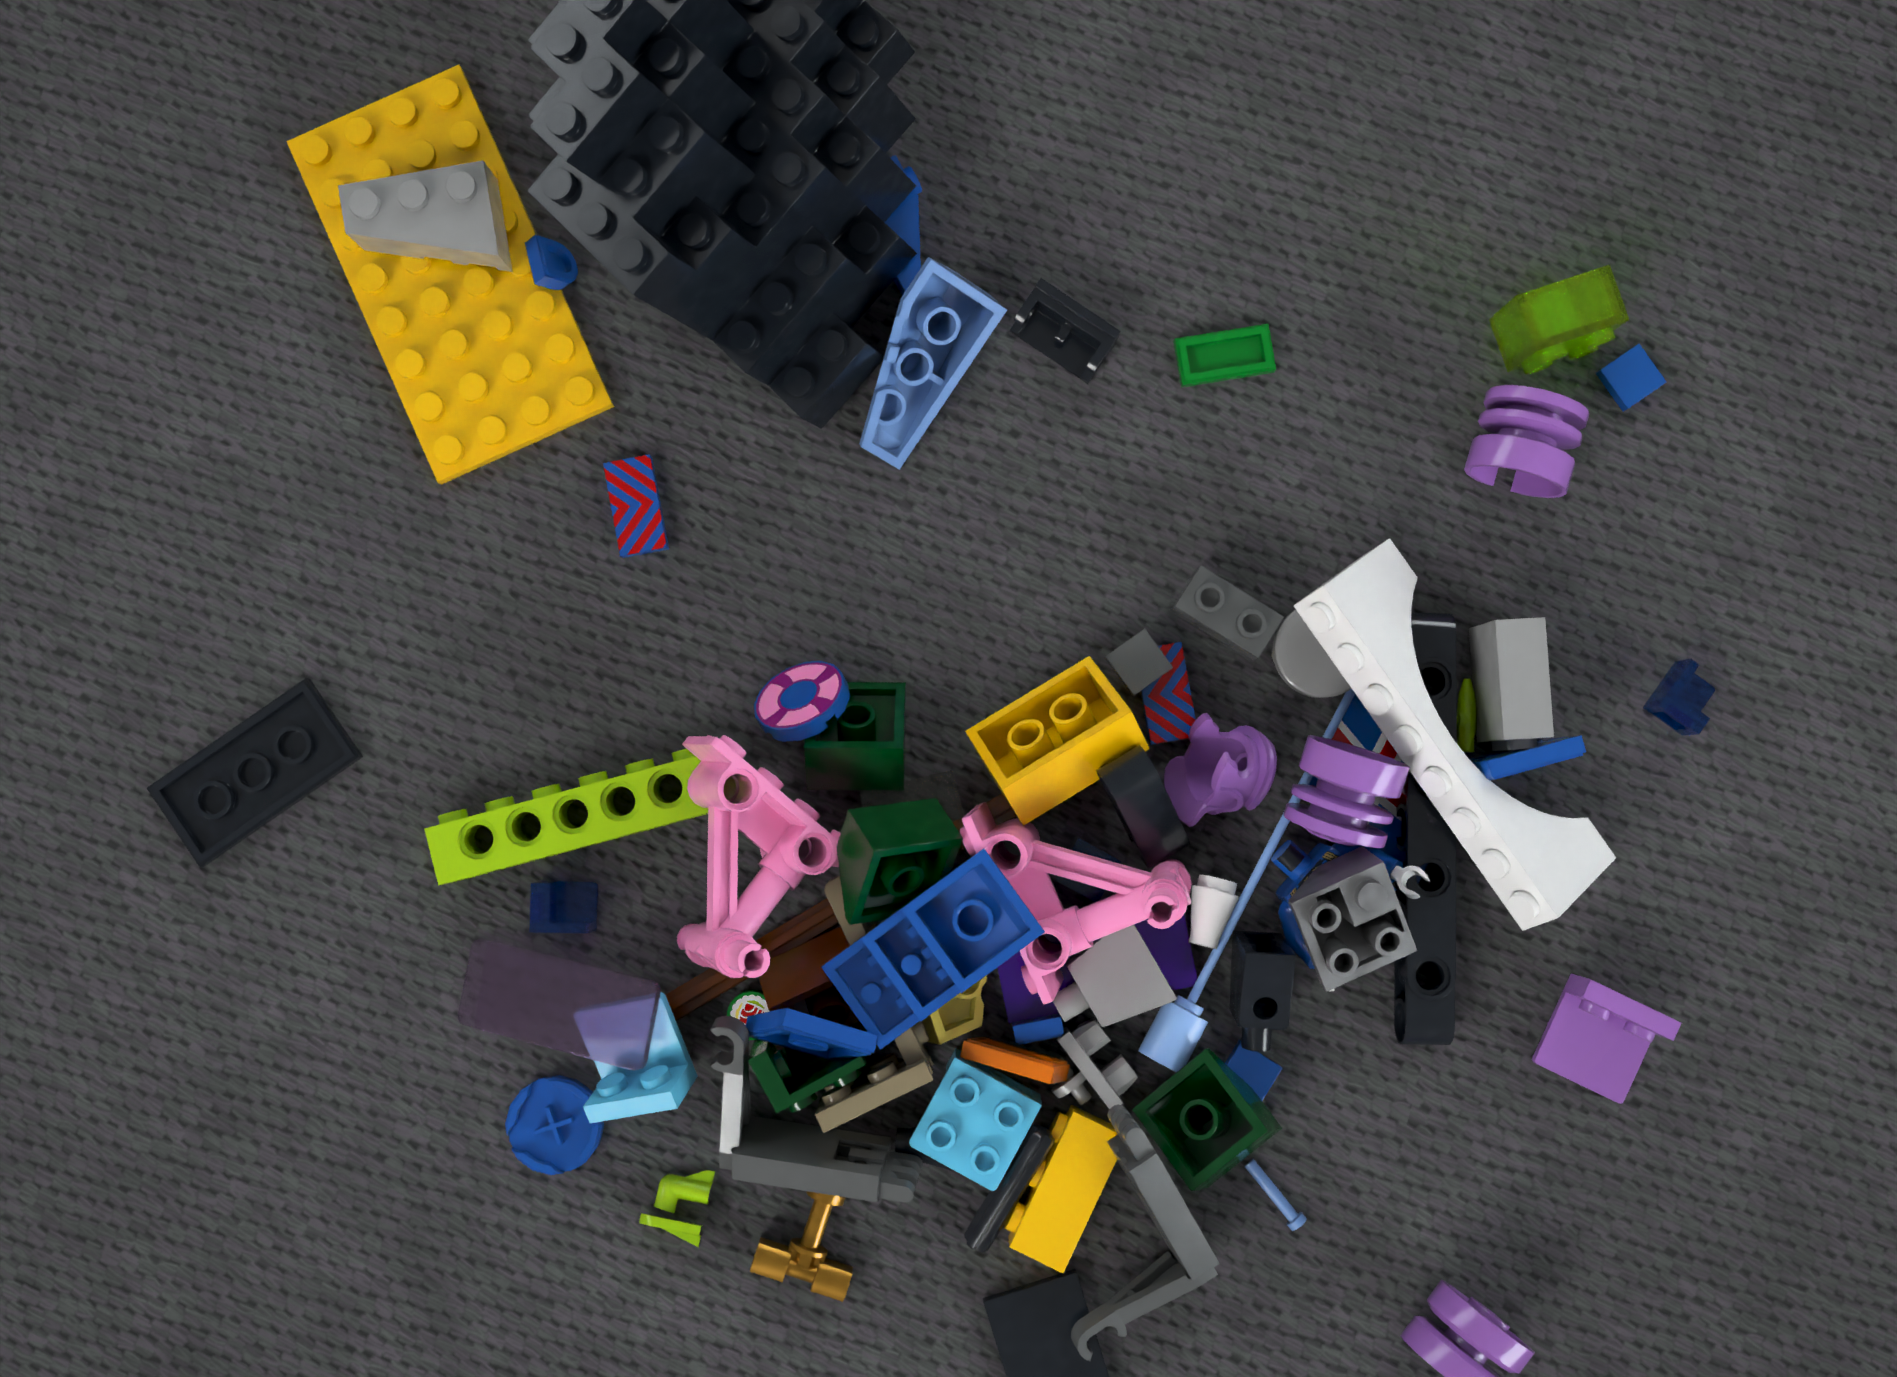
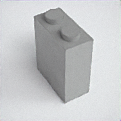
M1545 617L1494 620L1469 628L1472 681L1477 710V742H1492V751L1533 748L1537 746V739L1554 737Z

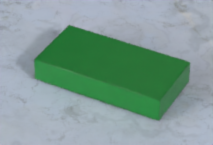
M1269 324L1175 338L1173 341L1181 388L1274 373L1276 371Z

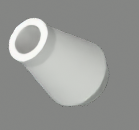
M1199 875L1197 886L1192 885L1189 943L1212 949L1218 948L1219 939L1239 899V896L1235 895L1237 883L1212 876Z

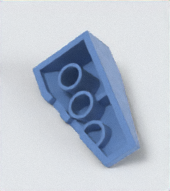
M928 257L900 299L859 445L900 470L1007 309L990 294L954 270Z

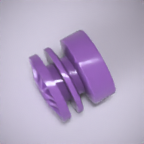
M1518 385L1491 387L1487 390L1483 402L1487 410L1483 411L1478 419L1480 427L1490 434L1478 435L1472 440L1464 468L1466 474L1478 482L1493 486L1499 467L1516 470L1511 492L1542 498H1556L1566 495L1575 467V460L1562 450L1575 449L1581 445L1583 438L1580 430L1587 425L1589 418L1588 409L1569 397L1544 389Z
M1308 735L1299 767L1306 773L1318 778L1316 786L1293 784L1291 793L1309 802L1310 806L1299 803H1287L1283 814L1284 817L1302 826L1309 833L1347 846L1362 845L1372 848H1384L1388 835L1384 831L1369 825L1368 821L1388 825L1392 824L1394 816L1387 810L1375 805L1374 802L1376 796L1400 798L1410 767L1396 759L1329 738Z

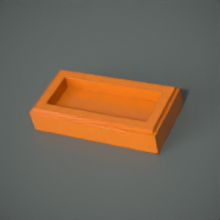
M985 1037L964 1040L960 1058L1048 1084L1067 1081L1070 1064H1067L1068 1061Z

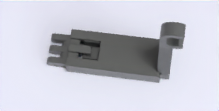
M721 1016L715 1019L710 1031L716 1036H727L734 1043V1053H726L722 1050L715 1055L710 1065L713 1069L724 1073L719 1168L732 1170L733 1180L871 1202H878V1199L910 1202L913 1199L923 1162L916 1155L892 1152L891 1137L840 1129H831L823 1133L820 1126L751 1116L748 1062L749 1031L746 1025L735 1017Z
M1114 1105L1108 1112V1118L1118 1135L1107 1141L1172 1254L1167 1251L1111 1299L1074 1324L1071 1331V1339L1079 1354L1088 1361H1091L1093 1354L1087 1343L1090 1337L1108 1326L1113 1328L1117 1336L1126 1337L1127 1330L1125 1324L1203 1285L1218 1275L1214 1267L1220 1264L1145 1132L1123 1105Z

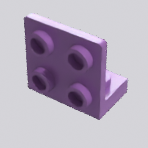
M1570 974L1532 1057V1061L1621 1104L1629 1092L1655 1035L1674 1041L1681 1022L1591 979Z

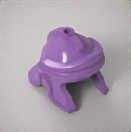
M1203 713L1195 720L1190 728L1188 737L1191 743L1185 755L1171 759L1165 768L1164 774L1165 789L1180 821L1191 827L1196 825L1205 813L1216 815L1222 812L1237 811L1243 807L1250 811L1261 803L1274 781L1277 765L1275 746L1264 734L1247 725L1238 726L1230 732H1219L1220 728L1207 713Z

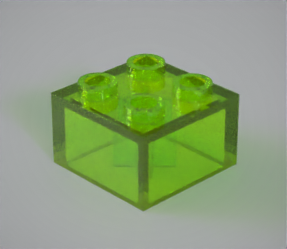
M1609 264L1516 295L1489 319L1507 372L1523 368L1524 374L1529 375L1552 366V361L1567 354L1570 360H1574L1597 351L1599 345L1615 339L1614 330L1630 319Z

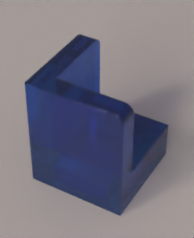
M1692 659L1675 661L1643 706L1644 709L1682 736L1701 733L1710 720L1701 710L1715 692V688L1695 674L1699 664Z
M538 881L531 883L529 932L591 933L596 931L598 884L596 882Z

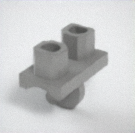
M1095 1018L1079 1024L1072 1030L1068 1026L1064 1027V1034L1061 1037H1057V1040L1076 1064L1077 1068L1073 1070L1069 1068L1067 1081L1056 1083L1053 1086L1052 1092L1055 1096L1062 1098L1071 1092L1077 1102L1083 1105L1092 1097L1082 1084L1087 1079L1109 1109L1114 1105L1123 1104L1120 1095L1127 1091L1138 1076L1122 1054L1102 1069H1099L1090 1056L1111 1041Z

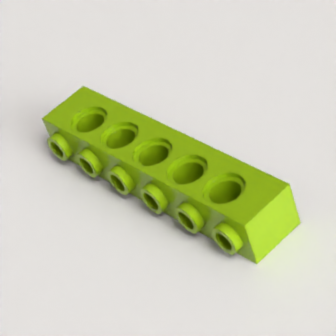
M683 749L671 753L674 762L655 766L653 758L625 765L627 774L608 779L607 771H602L578 778L580 787L566 791L561 790L560 784L532 790L533 799L515 804L514 797L510 796L484 803L486 812L473 816H468L467 809L439 815V825L424 828L438 886L708 814V808L696 805L689 797L687 790L688 779L701 760L688 749ZM671 774L676 776L682 783L681 796L672 803L664 800L659 790L661 781ZM623 787L631 790L635 797L634 808L627 815L620 814L613 804L615 793ZM575 800L583 802L588 810L587 820L579 828L573 826L567 818L568 807ZM528 813L536 815L541 824L540 832L533 840L526 838L521 831V821ZM482 825L489 828L493 834V844L487 852L479 850L474 841L475 833Z

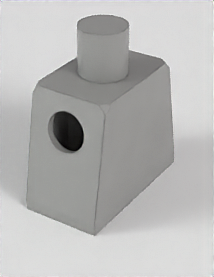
M1132 925L1093 941V947L1068 958L1065 964L1075 982L1058 991L1053 1003L1064 1022L1091 1008L1101 1027H1105L1171 1003L1177 997L1136 926Z

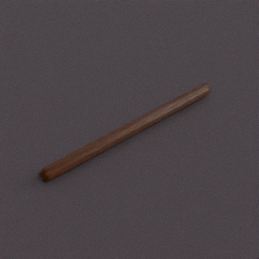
M1002 793L986 802L996 825L1017 818ZM963 817L953 822L959 833L960 828L964 827ZM963 841L961 842L958 852L965 849ZM826 898L757 939L756 942L762 945L761 949H767L771 959L778 954L817 938L837 926L839 922ZM707 969L666 994L675 1020H680L749 977L730 978L715 969Z

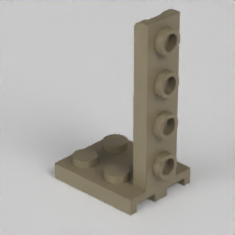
M840 874L831 878L825 885L824 891L849 945H852L874 929L876 925L874 924L868 928L866 923L849 925L845 918ZM919 1021L894 1039L902 1058L897 1059L895 1053L888 1054L872 1062L868 1066L870 1072L865 1076L840 1088H835L833 1083L824 1087L826 1093L821 1096L815 1113L823 1133L933 1081L932 1074L934 1069L932 1065L934 1064L926 1047L923 1046V1043L930 1041L922 1021Z

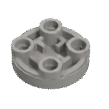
M1297 610L1287 615L1275 633L1272 648L1273 662L1284 682L1296 692L1313 698L1334 697L1352 689Z

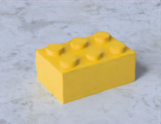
M1090 656L965 731L988 772L1023 826L1100 780L1096 772L1100 767L1138 745L1145 752L1150 749L1131 709Z

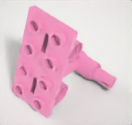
M710 735L688 736L682 745L701 762L689 777L687 790L689 797L696 805L708 808L706 922L700 924L690 923L682 927L677 935V944L680 950H686L684 953L687 954L692 962L702 967H710L730 978H741L743 976L757 978L767 971L770 965V955L767 949H761L762 945L757 944L752 937L788 889L795 890L806 874L818 875L824 873L831 866L839 867L836 847L841 833L836 830H832L829 833L817 822L820 815L814 808L800 799H796L793 802L780 791L784 784L779 778L765 768L760 767L756 770L743 759L747 754L746 751L731 738L722 735L720 739ZM738 831H740L760 848L762 859L758 863L761 869L737 899Z
M986 802L976 805L962 818L964 827L960 828V834L963 837L962 841L969 855L974 856L984 848L1045 931V933L1020 950L1025 965L1021 966L1024 982L1032 995L1039 994L1044 1005L1054 1001L1064 980L1060 968L1065 964L1069 956L1093 947V941L1146 919L1154 928H1169L1182 918L1187 906L1191 904V877L1185 865L1179 860H1165L1156 865L1151 872L1041 842L1038 830L1030 822L1023 826L1017 818L996 825ZM1004 840L1016 844L1021 855L1010 853L1004 845ZM1048 873L1116 892L1117 894L1081 909L1077 905L1064 909ZM1044 934L1055 936L1061 944L1051 943Z

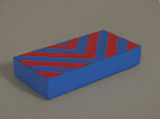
M648 454L603 463L620 557L626 558L668 550V539L652 456Z
M1182 642L1158 646L1173 668L1140 691L1150 745L1189 738L1190 728L1196 720Z

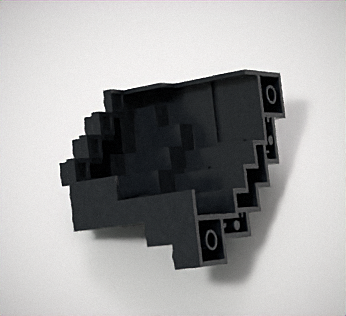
M560 0L528 39L532 44L530 49L557 73L559 78L528 114L534 121L530 127L558 154L527 191L634 296L712 340L746 374L769 386L799 417L822 429L884 359V355L858 332L853 325L917 254L884 223L916 187L911 179L886 154L916 119L887 85L915 51L899 30L865 0Z

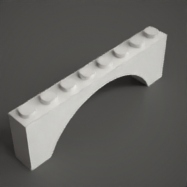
M1389 538L1293 606L1402 761L1410 767L1409 771L1522 931L1557 919L1616 859V856L1588 817H1558L1523 804L1486 778L1454 741L1429 697L1414 650L1411 608L1418 577Z

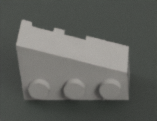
M483 160L338 185L345 233L365 251L420 259L429 257L450 260L454 264L468 265L470 263L513 272L498 180Z

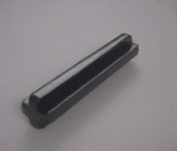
M1037 1124L1031 1125L998 1188L995 1191H990L964 1233L967 1245L971 1249H976L982 1253L988 1251L1054 1144L1055 1139L1052 1136V1132L1046 1127H1041Z

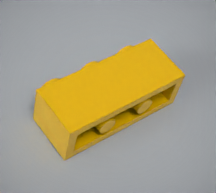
M1074 1105L1070 1106L1066 1115L1058 1112L1049 1129L1055 1139L1054 1144L1029 1183V1186L1032 1188L1025 1203L1018 1202L1004 1226L1005 1229L1011 1231L1008 1236L1010 1248L1061 1273H1064L1117 1161L1116 1156L1107 1141L1118 1135L1113 1125Z

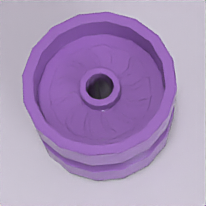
M1444 1280L1438 1283L1427 1298V1302L1433 1313L1447 1324L1448 1328L1445 1330L1428 1317L1414 1316L1400 1335L1420 1357L1444 1377H1501L1486 1363L1488 1358L1504 1370L1519 1374L1535 1353L1509 1330L1510 1326L1475 1298L1470 1297L1469 1299Z

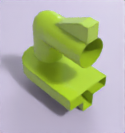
M706 1170L686 1177L674 1174L665 1175L659 1182L654 1207L675 1213L678 1199L708 1205V1197L715 1171ZM641 1213L640 1224L662 1228L699 1247L702 1236L699 1234L703 1225Z

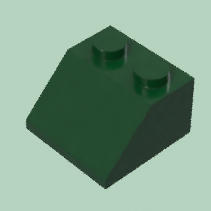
M847 682L850 699L845 711L838 719L834 714L831 719L826 721L828 728L805 739L804 754L807 790L904 791L906 682Z
M936 798L848 809L836 848L845 918L849 925L889 918L951 872L963 837Z
M1210 1049L1202 1051L1132 1109L1191 1192L1211 1186L1282 1129L1255 1091Z

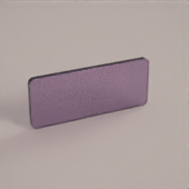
M478 939L471 945L458 1010V1020L465 1026L635 1071L643 1069L647 1064L661 988L653 980L492 940Z

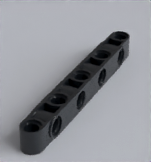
M1411 612L1413 645L1420 672L1425 670L1432 676L1434 686L1429 697L1443 724L1457 743L1455 619L1450 613ZM1408 771L1403 787V792L1406 794V803H1400L1396 806V817H1401V837H1396V847L1400 851H1406L1403 868L1407 866L1420 867L1427 863L1432 869L1433 879L1430 885L1424 889L1418 885L1416 875L1407 880V889L1419 894L1420 898L1418 899L1408 898L1399 889L1397 881H1395V888L1397 889L1395 893L1417 951L1394 961V1030L1397 1042L1400 1045H1451L1455 1033L1456 836L1426 793L1419 788L1412 773ZM1429 961L1433 970L1432 978L1425 985L1419 986L1416 981V971L1422 963Z

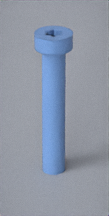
M1252 1159L1244 1165L1288 1220L1287 1226L1291 1231L1301 1227L1307 1218L1302 1212H1296L1257 1162Z

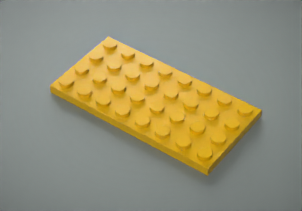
M456 65L286 141L438 483L442 485L614 407L563 291L552 290L534 284L525 242L534 235H537L460 65ZM483 160L498 180L513 272L470 263L468 265L454 264L450 260L429 257L420 259L365 251L345 233L338 185Z

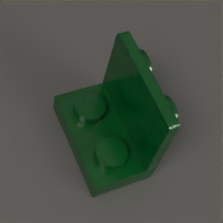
M757 1039L753 1042L748 1062L777 1114L788 1107L792 1113L807 1107L818 1098L815 1092L832 1083L835 1088H840L854 1081L862 1074L859 1068L866 1064V1056L832 1061L821 1059L794 1074L793 1067L797 1066L789 1048Z

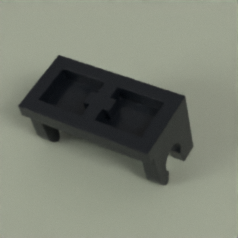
M1042 278L1037 282L1035 288L1014 318L1015 323L1010 329L1012 334L1087 384L1116 344L1121 332Z

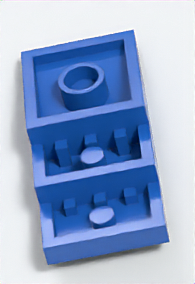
M983 848L821 968L866 1031L878 1035L876 1045L881 1050L959 993L966 991L1045 933V931Z

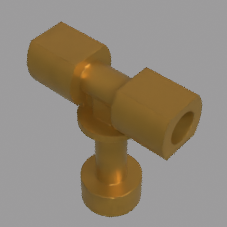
M807 1191V1195L813 1198L814 1202L802 1238H792L789 1246L760 1237L750 1272L783 1282L784 1276L788 1275L811 1283V1292L843 1302L850 1284L853 1267L827 1259L828 1250L821 1246L820 1243L832 1207L843 1206L846 1197Z

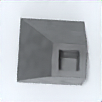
M1363 846L1318 866L1288 900L1322 988L1326 992L1417 951L1384 862Z

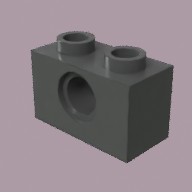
M1202 565L1192 573L1169 610L1175 616L1249 662L1260 657L1284 618L1281 614Z

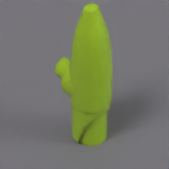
M1463 679L1457 703V744L1463 752L1473 753L1477 723L1476 697L1471 679Z

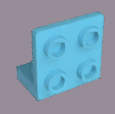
M659 992L581 1007L576 1013V1019L601 1077V1080L596 1085V1089L583 1106L589 1123L678 1109L698 1075L666 995Z
M955 1048L946 1065V1073L915 1128L909 1144L912 1148L991 1191H995L1042 1106L1041 1095L990 1066L960 1058L961 1051Z

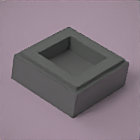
M1145 628L1104 657L1132 697L1173 668Z

